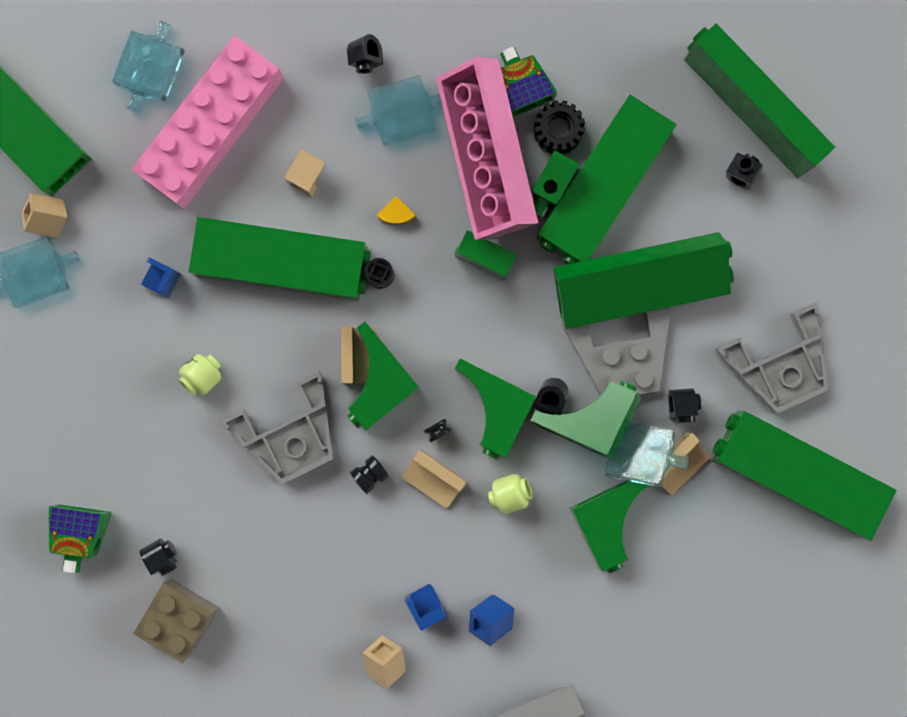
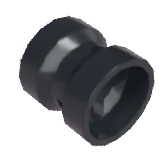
M375 258L366 265L365 275L370 285L378 289H384L391 285L394 280V270L390 262L383 258Z
M373 455L365 460V466L356 467L350 472L355 482L366 494L374 489L377 481L383 482L389 477L386 470Z

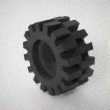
M556 100L551 105L547 103L543 109H540L533 127V132H535L534 138L536 141H539L540 148H546V152L550 154L554 150L560 154L561 152L569 153L571 149L574 150L584 134L585 119L581 117L582 112L580 110L577 111L575 109L576 105L573 103L571 106L567 105L568 101L563 100L562 103H558V100ZM555 118L566 120L570 127L569 133L561 138L553 136L548 129L551 120Z

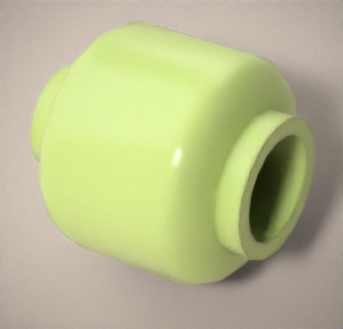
M196 354L180 368L179 374L181 378L178 381L193 396L196 394L205 395L221 380V374L218 370L221 365L211 355L205 357L201 354Z
M511 474L494 480L492 491L488 492V496L493 508L497 507L502 514H510L528 507L529 500L532 499V490L526 478H522L518 474Z

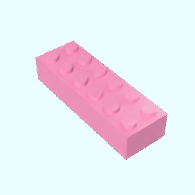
M234 35L131 170L185 209L282 82L284 77L280 69Z
M475 57L436 77L474 239H497L538 224L499 59Z

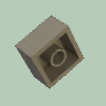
M170 579L162 584L133 634L183 664L193 653L219 607Z

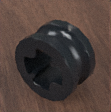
M446 418L424 430L425 434L430 435V443L452 431L451 427L446 426Z

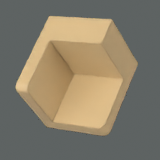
M301 149L284 179L289 185L312 197L317 189L315 182L322 172L325 163Z
M31 192L21 213L24 232L55 238L59 237L67 220L64 200Z
M383 635L362 652L366 675L386 689L406 671L403 648Z

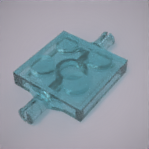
M159 21L155 35H144L131 30L111 82L128 89L132 93L126 108L138 113L143 98H155L166 102L185 51L182 47L168 43L165 40L171 27L167 22Z
M417 75L367 90L371 103V114L355 118L358 130L374 125L380 133L384 146L436 130L432 111L433 107L442 105L440 93L429 96L424 89L421 76Z
M49 236L1 252L0 290L5 289L8 293L13 308H19L66 291L70 288L65 277V266L79 262L80 258L75 257L78 256V253L74 250L60 256L54 249Z
M630 423L613 460L607 459L604 474L607 477L662 487L664 475L669 467L674 466L687 469L689 457L673 455L672 444L675 437L673 430Z

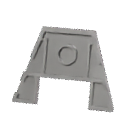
M817 303L791 314L802 341L758 362L752 363L741 338L715 348L720 357L774 414H779L829 391L825 356L822 355L820 339L822 338V332L818 323L817 314L819 313Z
M671 307L645 312L648 338L593 347L589 325L565 329L562 323L565 333L570 338L576 353L582 360L600 396L611 381L616 384L624 381L637 388L635 392L638 395L660 391Z
M317 372L297 382L309 410L260 435H257L246 410H242L220 421L282 485L334 459L321 372Z

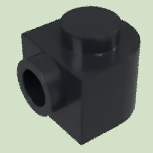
M367 34L351 41L347 46L348 65L356 67V72L359 74L371 73L374 68L383 65V52L379 40L374 35Z
M737 152L726 171V178L736 186L749 190L762 171L763 164L753 155H742Z
M559 378L545 380L537 394L534 407L540 409L545 414L561 415L569 392L566 383Z
M693 388L669 390L668 407L670 419L678 418L679 423L696 422L695 416L698 415V410H701L700 394L695 393Z
M159 538L139 551L141 559L150 575L160 573L161 576H164L177 568L175 564L177 560L174 557L177 555V552L169 540L164 541L162 538Z

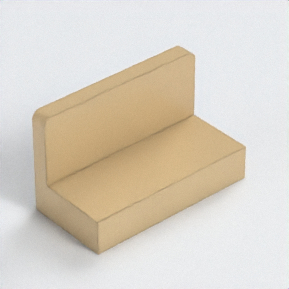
M341 326V383L365 384L369 369V358L365 342L356 328Z
M685 433L647 471L670 495L675 494L710 458V455L698 444L700 440L693 433Z
M422 450L418 451L402 475L405 481L444 508L449 507L458 492L466 484L464 479Z

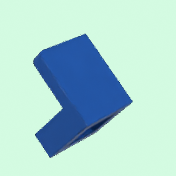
M148 257L146 262L151 264L141 285L169 298L181 273Z
M427 584L405 597V602L421 631L446 618V611L431 584Z
M495 595L489 596L470 610L469 632L491 646L512 630L514 608Z

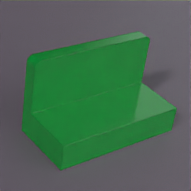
M468 230L459 247L455 250V257L501 280H505L517 254L489 240H475L473 233Z

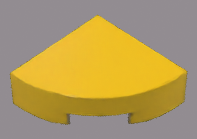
M397 196L376 215L381 221L389 224L408 223L416 217Z

